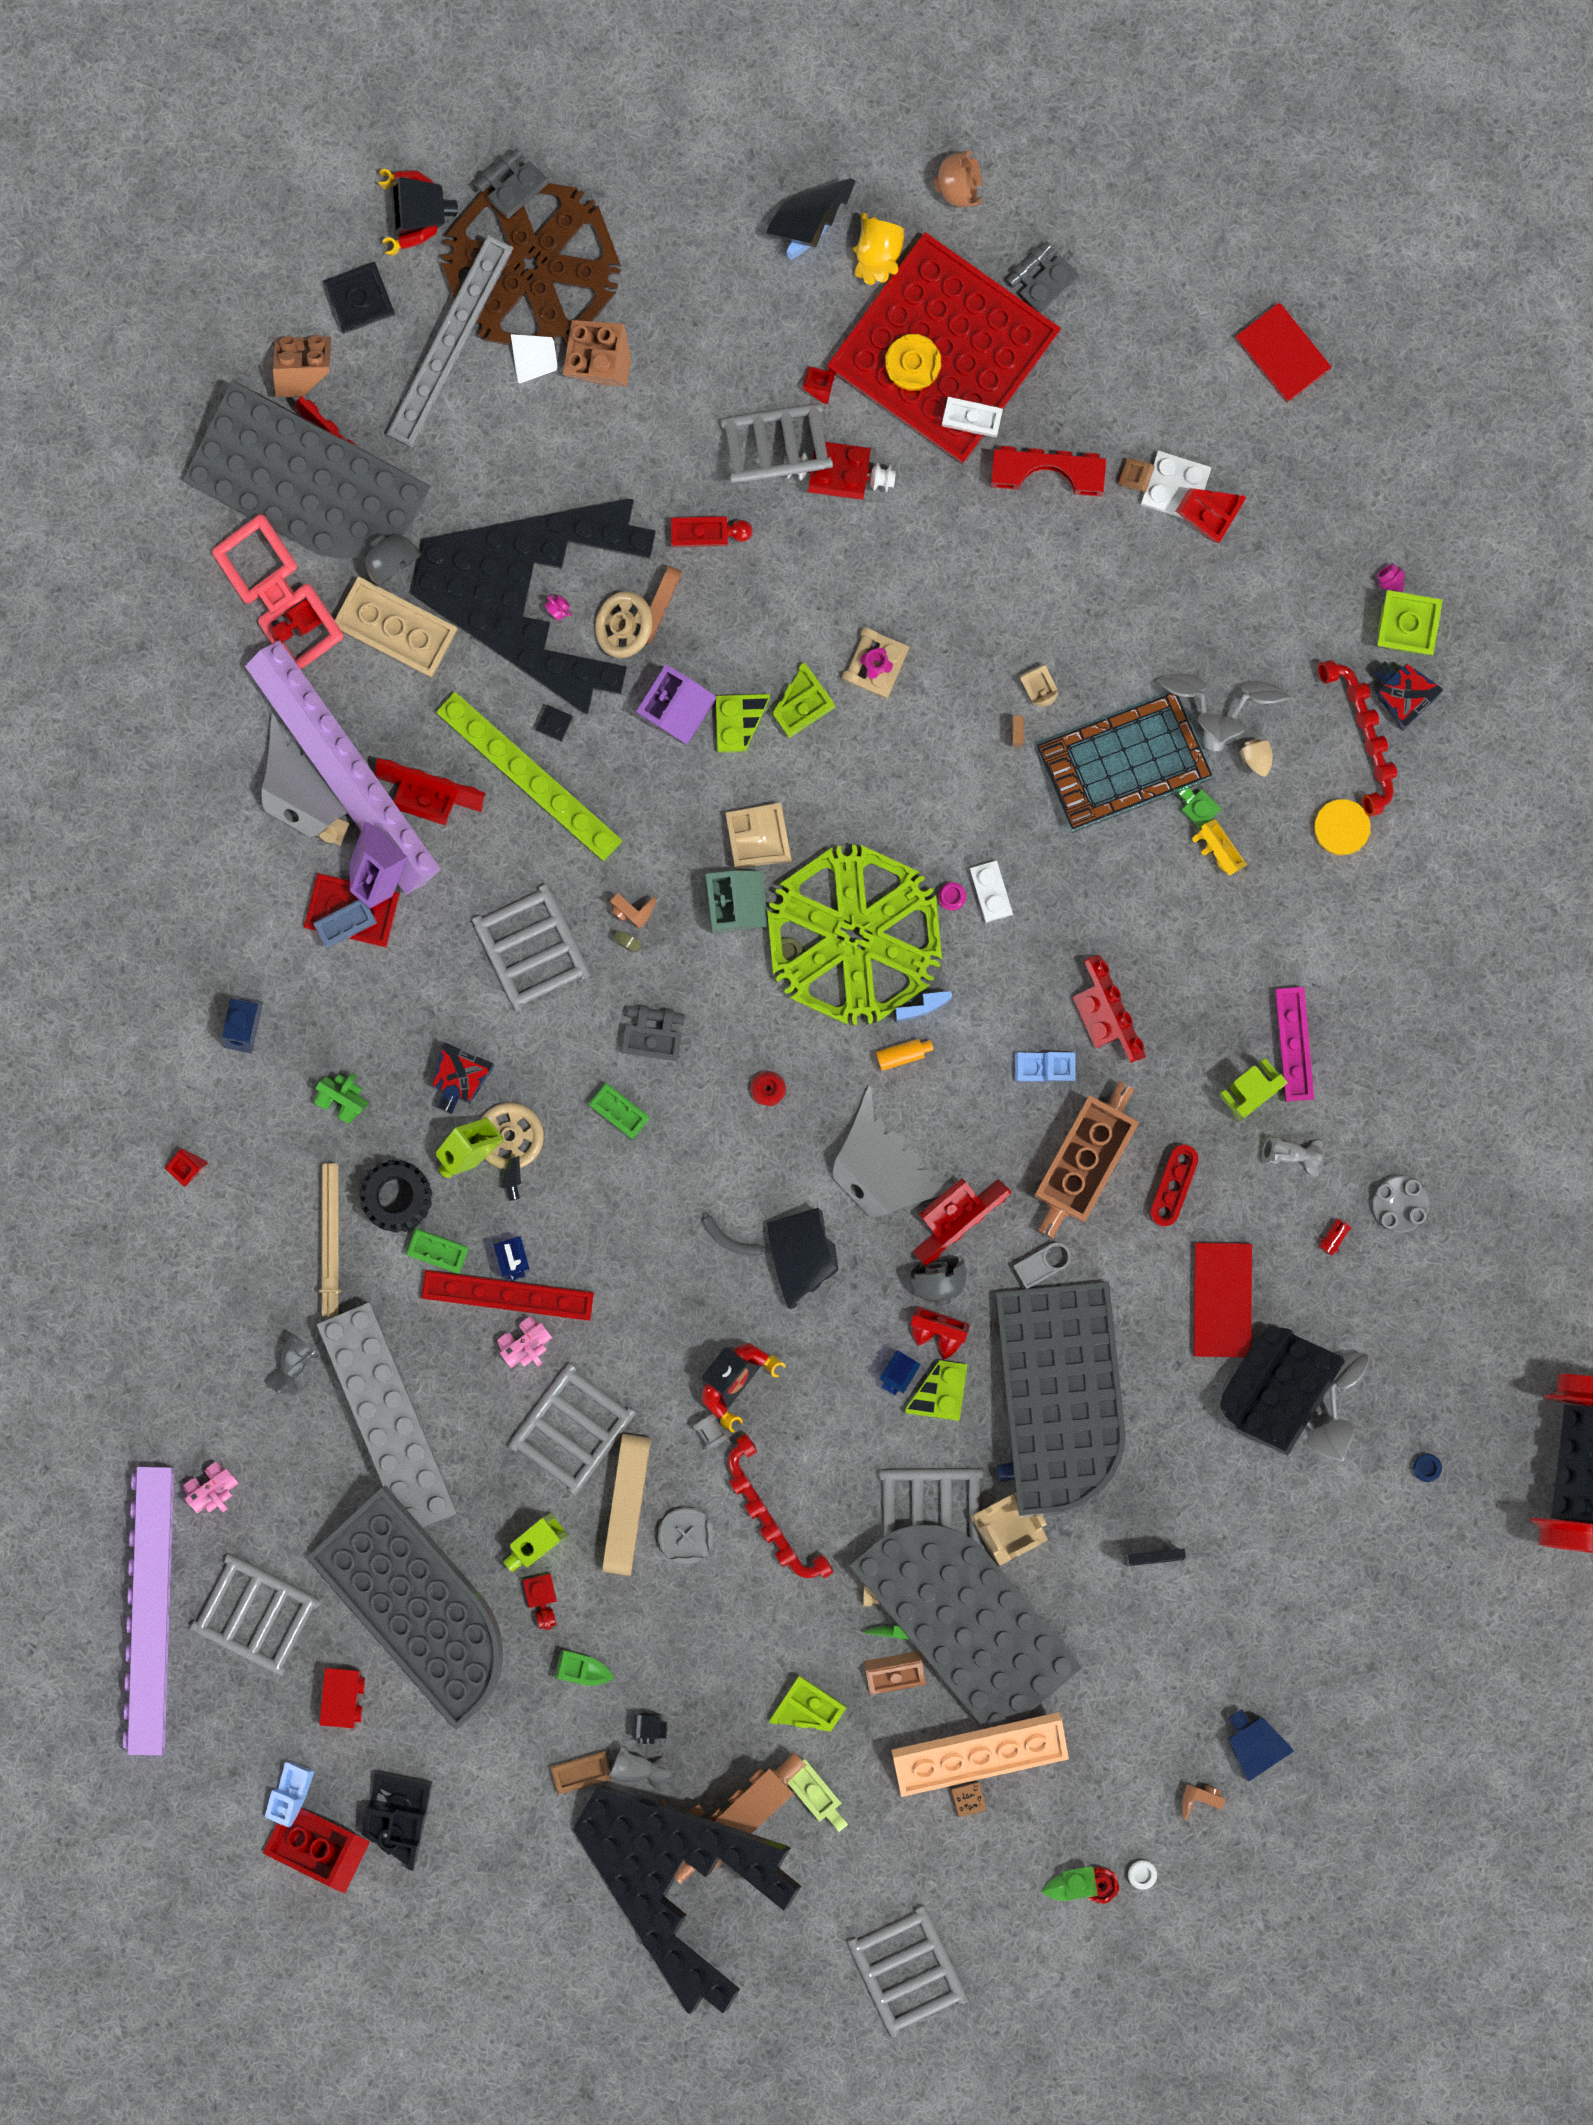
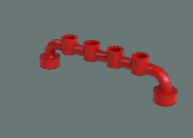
M1333 660L1320 662L1317 671L1322 683L1336 682L1339 675L1345 678L1347 682V696L1354 703L1357 712V725L1360 729H1363L1366 738L1365 749L1372 756L1375 765L1374 775L1376 780L1381 782L1383 789L1381 796L1377 792L1364 795L1362 799L1363 809L1369 817L1382 814L1384 807L1393 799L1394 787L1391 779L1397 777V768L1393 762H1385L1383 752L1388 750V742L1385 736H1377L1374 726L1379 724V715L1375 709L1368 710L1365 699L1370 697L1369 686L1365 682L1359 684L1355 673L1348 666L1336 664Z
M747 1433L741 1435L736 1439L738 1445L731 1450L728 1457V1467L734 1477L729 1480V1483L737 1495L743 1492L749 1502L744 1506L752 1519L760 1518L764 1526L759 1530L768 1543L774 1541L779 1548V1551L775 1553L778 1561L783 1567L789 1565L798 1576L803 1578H814L822 1575L825 1579L832 1575L834 1570L823 1554L813 1559L815 1565L812 1567L803 1566L798 1559L794 1549L784 1537L780 1527L772 1518L763 1500L757 1494L749 1478L739 1465V1459L743 1454L749 1458L758 1452Z

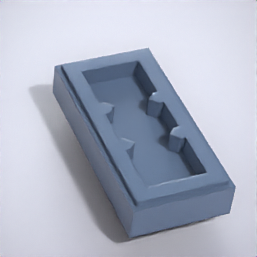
M357 900L313 924L326 949L377 924L370 909L361 900Z

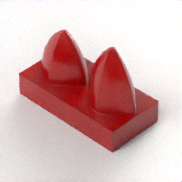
M916 1306L910 1324L912 1325L913 1338L918 1346L928 1342L935 1334L939 1335L938 1348L943 1360L955 1354L962 1343H965L970 1327L969 1323Z

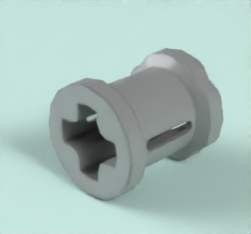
M714 1414L693 1426L694 1430L699 1432L706 1443L705 1449L707 1451H710L729 1438L727 1434L724 1435L715 1421L716 1417Z

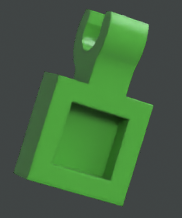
M1188 786L1174 789L1173 791L1187 804L1181 811L1201 830V826L1211 821L1222 809L1202 789L1196 795Z

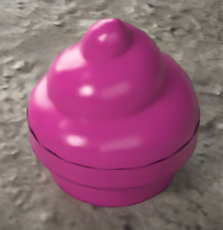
M1391 563L1377 574L1376 578L1379 580V586L1382 589L1403 592L1405 572L1400 566L1397 567L1394 563Z

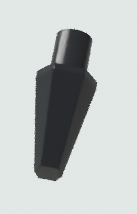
M519 1156L509 1159L500 1186L501 1188H506L509 1201L520 1199L517 1185L521 1184Z

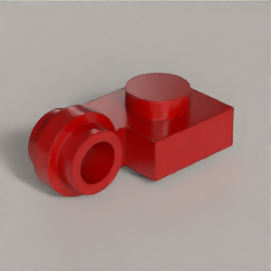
M306 599L285 614L291 623L287 625L285 621H282L271 629L273 633L272 638L275 641H281L283 644L294 636L292 632L294 628L300 637H303L323 623Z
M551 1574L523 1580L529 1608L541 1607V1611L536 1612L539 1629L551 1630L552 1626H556L553 1609L547 1610L546 1604L557 1602Z

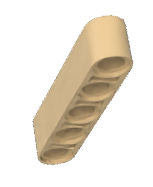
M630 1434L622 1435L602 1572L631 1576L651 1443L650 1437Z

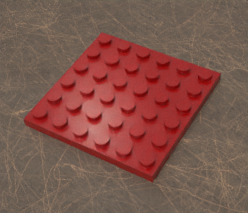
M924 232L899 266L898 272L891 277L828 363L827 368L947 454L964 464L984 435L942 426L948 397L1004 409L1060 333L1061 328ZM907 334H919L929 338L941 355V369L937 379L930 386L921 390L908 391L898 387L890 380L886 371V354L889 347L894 341Z

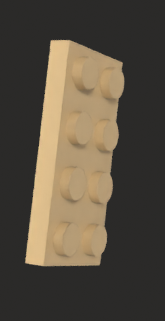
M359 576L335 619L341 631L346 635L431 679L458 631L456 626L377 587Z

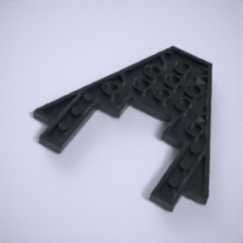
M625 499L424 539L413 595L580 712L588 715L593 690L621 695L627 666L545 650L550 622L523 617L534 564L562 569L568 542L650 559L656 530L629 525L634 499Z
M601 1784L593 1792L573 1831L638 1933L643 1946L653 1957L688 2014L693 2013L704 1998L721 2013H725L729 2010L740 1988L675 1935L687 1914L665 1896L685 1862L704 1877H707L712 1873L719 1859H721L784 1911L790 1907L802 1887L780 1869L791 1848L787 1845Z

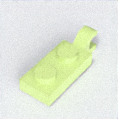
M804 1759L803 1762L806 1766L788 1784L819 1822L827 1817L840 1832L848 1825L836 1810L842 1803L806 1759Z

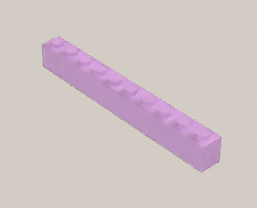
M281 641L261 649L245 666L360 831H362L364 824L369 822L408 857L398 881V885L405 895L424 886L441 868Z
M137 1467V1473H132L131 1481L132 1490H136V1502H131L130 1511L131 1519H135V1530L130 1531V1547H134V1559H129V1576H133V1587L128 1588V1605H132V1616L127 1617V1633H132L131 1645L126 1646V1662H131L130 1674L125 1675V1691H130L129 1702L124 1704V1720H129L128 1731H124L123 1748L128 1749V1755H165L174 1468Z

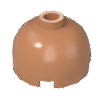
M971 150L957 152L945 158L939 167L938 176L934 178L936 191L942 193L943 198L950 205L956 207L978 206L982 202L983 197H978L977 186L979 185L983 188L981 171L977 159L970 158V155L973 153Z

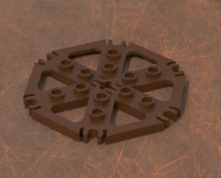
M549 183L538 192L558 197L561 200V206L535 236L524 205L507 219L489 201L488 196L490 193L487 188L446 234V238L457 239L456 242L451 239L444 240V245L452 247L454 251L450 255H441V259L445 262L453 261L451 264L441 262L454 300L462 287L458 278L460 270L463 268L471 269L484 244V241L472 240L466 235L467 228L483 209L491 207L496 210L508 245L514 248L501 273V278L493 288L476 324L482 325V330L478 333L480 339L489 330L491 332L484 341L512 346L511 334H522L505 332L502 330L500 323L527 293L539 325V331L533 336L551 337L554 342L557 338L561 337L568 346L569 335L567 333L570 332L572 320L566 318L553 283L594 290L596 297L577 319L579 321H593L615 296L616 291H608L605 288L607 287L611 290L618 289V284L610 282L608 277L612 274L620 275L621 271L617 267L609 268V266L617 265L621 267L599 206L592 213H589L594 208L595 201L591 200L585 206L579 203L580 199L584 196L583 191L577 192L573 199L571 198L573 193L578 190L576 187ZM584 224H590L595 228L603 249V255L598 260L561 255L560 252ZM538 256L536 261L538 268L536 270L531 268L523 274L526 268L524 261L526 259L531 261Z

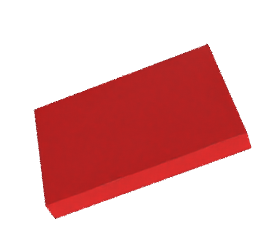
M1280 302L1235 337L1287 403L1332 368Z
M317 873L304 925L305 929L317 931L313 924L314 922L359 900L350 892L349 880ZM394 891L392 897L369 908L377 924L348 939L387 948L400 893Z

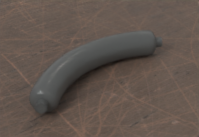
M708 1213L704 1215L703 1223L707 1231L724 1248L747 1256H759L765 1251V1247H762L760 1244H744L731 1239L721 1231L713 1216H709Z

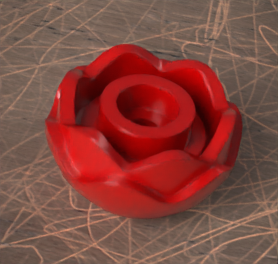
M764 1071L759 1073L751 1082L752 1097L758 1104L769 1107L775 1106L786 1094L785 1082L778 1073ZM766 1086H770L771 1090L767 1091L765 1089Z
M1103 1867L1094 1868L1098 1896L1089 1897L1088 1899L1100 1904L1108 1903L1118 1894L1119 1883L1117 1876L1109 1869ZM1103 1883V1888H1099L1098 1884Z

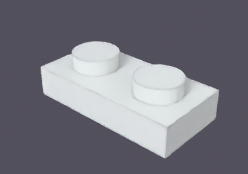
M948 397L942 426L997 438L1003 409Z
M993 861L970 868L985 923L1012 916L1013 912L998 862Z

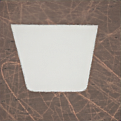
M511 334L518 383H523L557 370L553 338Z

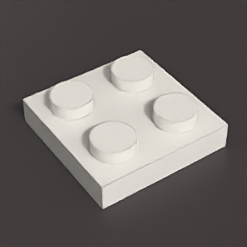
M1158 451L1154 462L1155 468L1141 505L1183 518L1175 512L1189 488L1205 490L1212 467Z

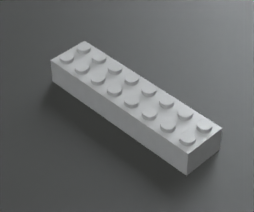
M370 1302L317 1324L382 1485H386L423 1529L457 1515L458 1512L372 1304Z

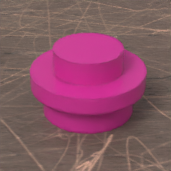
M949 882L940 888L938 901L944 909L955 911L964 905L966 892L960 884Z

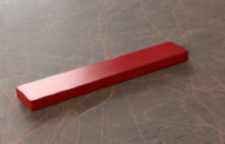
M425 1270L421 1299L591 1321L594 1293Z

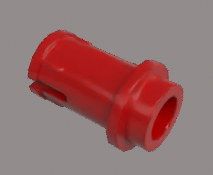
M1336 1218L1324 1239L1320 1238L1319 1241L1321 1243L1318 1247L1333 1256L1335 1252L1338 1253L1340 1251L1338 1248L1352 1227Z

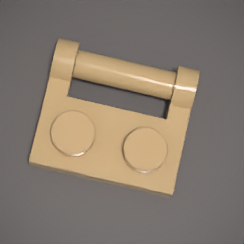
M863 627L860 634L862 637L848 671H844L841 679L888 699L910 647ZM872 642L880 645L879 648L886 650L888 661L892 662L893 669L889 673L879 674L876 679H870L868 676L863 679L858 676L862 667L860 658L863 654L868 653ZM875 661L874 665H879V662Z

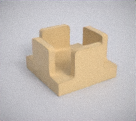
M1016 1492L971 1516L976 1529L998 1567L1048 1540L1042 1529L1043 1526L1047 1525L1043 1516L1018 1517Z

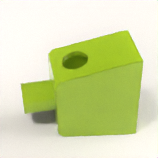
M488 1117L456 1127L436 1151V1156L441 1162L438 1166L439 1172L444 1177L451 1178L455 1174L475 1168L504 1138Z
M551 1513L540 1519L509 1545L512 1552L502 1560L511 1572H514L523 1564L525 1567H529L567 1538L569 1534ZM528 1543L532 1544L534 1548L533 1552L528 1549Z

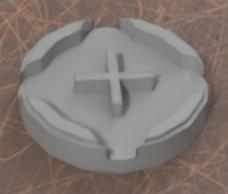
M686 1507L673 1510L665 1516L658 1531V1541L661 1550L669 1559L681 1564L699 1562L707 1556L713 1546L715 1536L712 1523L707 1516L697 1509Z

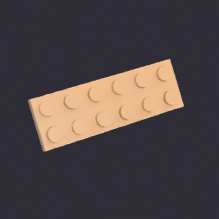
M1060 1712L891 1750L901 1797L1069 1759Z

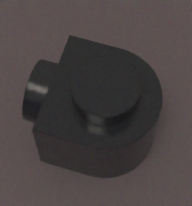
M633 1714L632 1737L638 1738L639 1744H655V1739H666L667 1721H662L663 1715Z

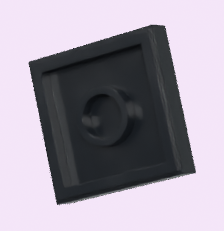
M375 262L323 281L343 334L395 315Z
M1185 1548L1124 1555L1125 1565L1127 1566L1186 1559Z

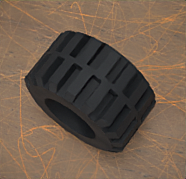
M394 1159L388 1160L385 1163L381 1162L373 1170L370 1169L367 1172V1177L363 1178L362 1188L359 1192L360 1204L367 1218L380 1229L394 1233L399 1231L406 1232L410 1228L421 1224L420 1222L427 1217L428 1210L432 1205V1190L423 1172L413 1164L403 1160L395 1161ZM395 1179L406 1182L411 1187L413 1193L410 1206L399 1213L385 1210L379 1200V1193L383 1185Z

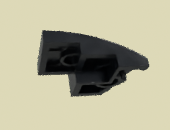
M853 178L797 193L780 207L769 224L766 234L771 238L816 248L824 226H832L839 205H847L856 181Z
M819 1208L767 1222L775 1269L789 1309L795 1308L797 1306L796 1302L809 1291L813 1293L824 1280L829 1279L839 1270L836 1246L826 1237L823 1211Z
M377 1770L374 1776L371 1800L365 1810L362 1835L372 1843L378 1844L388 1855L392 1854L404 1863L405 1868L413 1871L419 1852L433 1782ZM381 1789L390 1793V1795H384ZM378 1793L384 1795L387 1802L378 1801Z

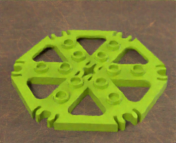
M855 844L852 845V854L850 856H844L841 852V846H837L836 854L838 858L835 859L832 847L780 883L779 886L786 888L789 892L786 893L782 889H776L775 893L782 896L783 902L779 905L772 902L769 903V907L774 911H779V914L771 913L767 910L773 976L781 970L785 972L777 976L776 982L788 979L791 985L784 990V993L787 995L791 994L795 988L798 990L789 999L848 1026L849 1014H852L853 1026H857V1017L861 1014L866 1015L868 1025H872V1012L876 1013L877 1023L894 1012L896 1008L901 1007L930 986V984H926L920 979L923 977L926 981L933 982L934 977L928 975L926 969L929 966L939 968L941 965L936 960H930V957H936L942 961L936 895L932 899L925 901V898L932 895L933 888L925 892L918 888L919 884L925 880V877L919 876L914 882L911 881L915 875L920 874L919 871L863 845H860L862 852L859 857L857 856L858 850ZM873 864L897 875L900 878V886L866 909L864 868L867 865ZM822 869H831L835 874L838 911L801 895L799 891L801 884ZM919 910L924 912L927 918L929 943L926 948L919 949L884 932L912 912ZM792 922L825 939L793 961H788L783 957L780 929L784 923ZM855 928L860 929L859 934L869 942L856 939L852 943L849 941L850 936L847 932L840 929L854 931ZM837 936H839V937H841V938H843V939H845V940H844V941H843V940H840V939L837 938ZM859 945V946L865 948V951L862 950V949H860V948H858L857 946ZM871 959L908 976L910 980L908 988L888 1002L879 1003L874 996ZM843 961L846 992L845 1004L841 1007H834L811 996L808 990L810 984Z

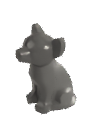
M292 1333L282 1350L281 1371L267 1376L264 1382L272 1384L277 1394H286L288 1392L292 1395L295 1394L297 1386L294 1378L303 1372L309 1359L317 1358L319 1354Z

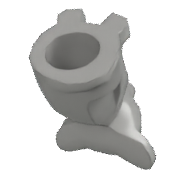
M1269 1136L1264 1142L1261 1160L1266 1165L1268 1163L1278 1164L1280 1161L1286 1163L1302 1162L1307 1173L1317 1177L1319 1175L1318 1167L1324 1159L1323 1150L1321 1149L1323 1142L1321 1140H1314L1308 1147L1303 1148L1296 1143L1286 1142L1279 1137Z
M622 1745L610 1771L609 1778L622 1782H637L648 1778L654 1789L663 1792V1783L671 1777L672 1772L667 1765L666 1758L660 1757L655 1762H650L643 1756L630 1754L626 1746Z

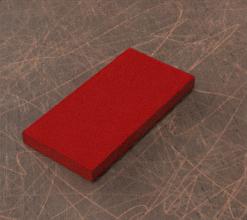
M1195 1243L1194 1357L1245 1358L1251 1348L1252 1244Z

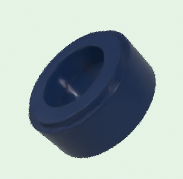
M1423 1454L1414 1461L1413 1472L1420 1481L1432 1482L1441 1475L1442 1464L1435 1455Z

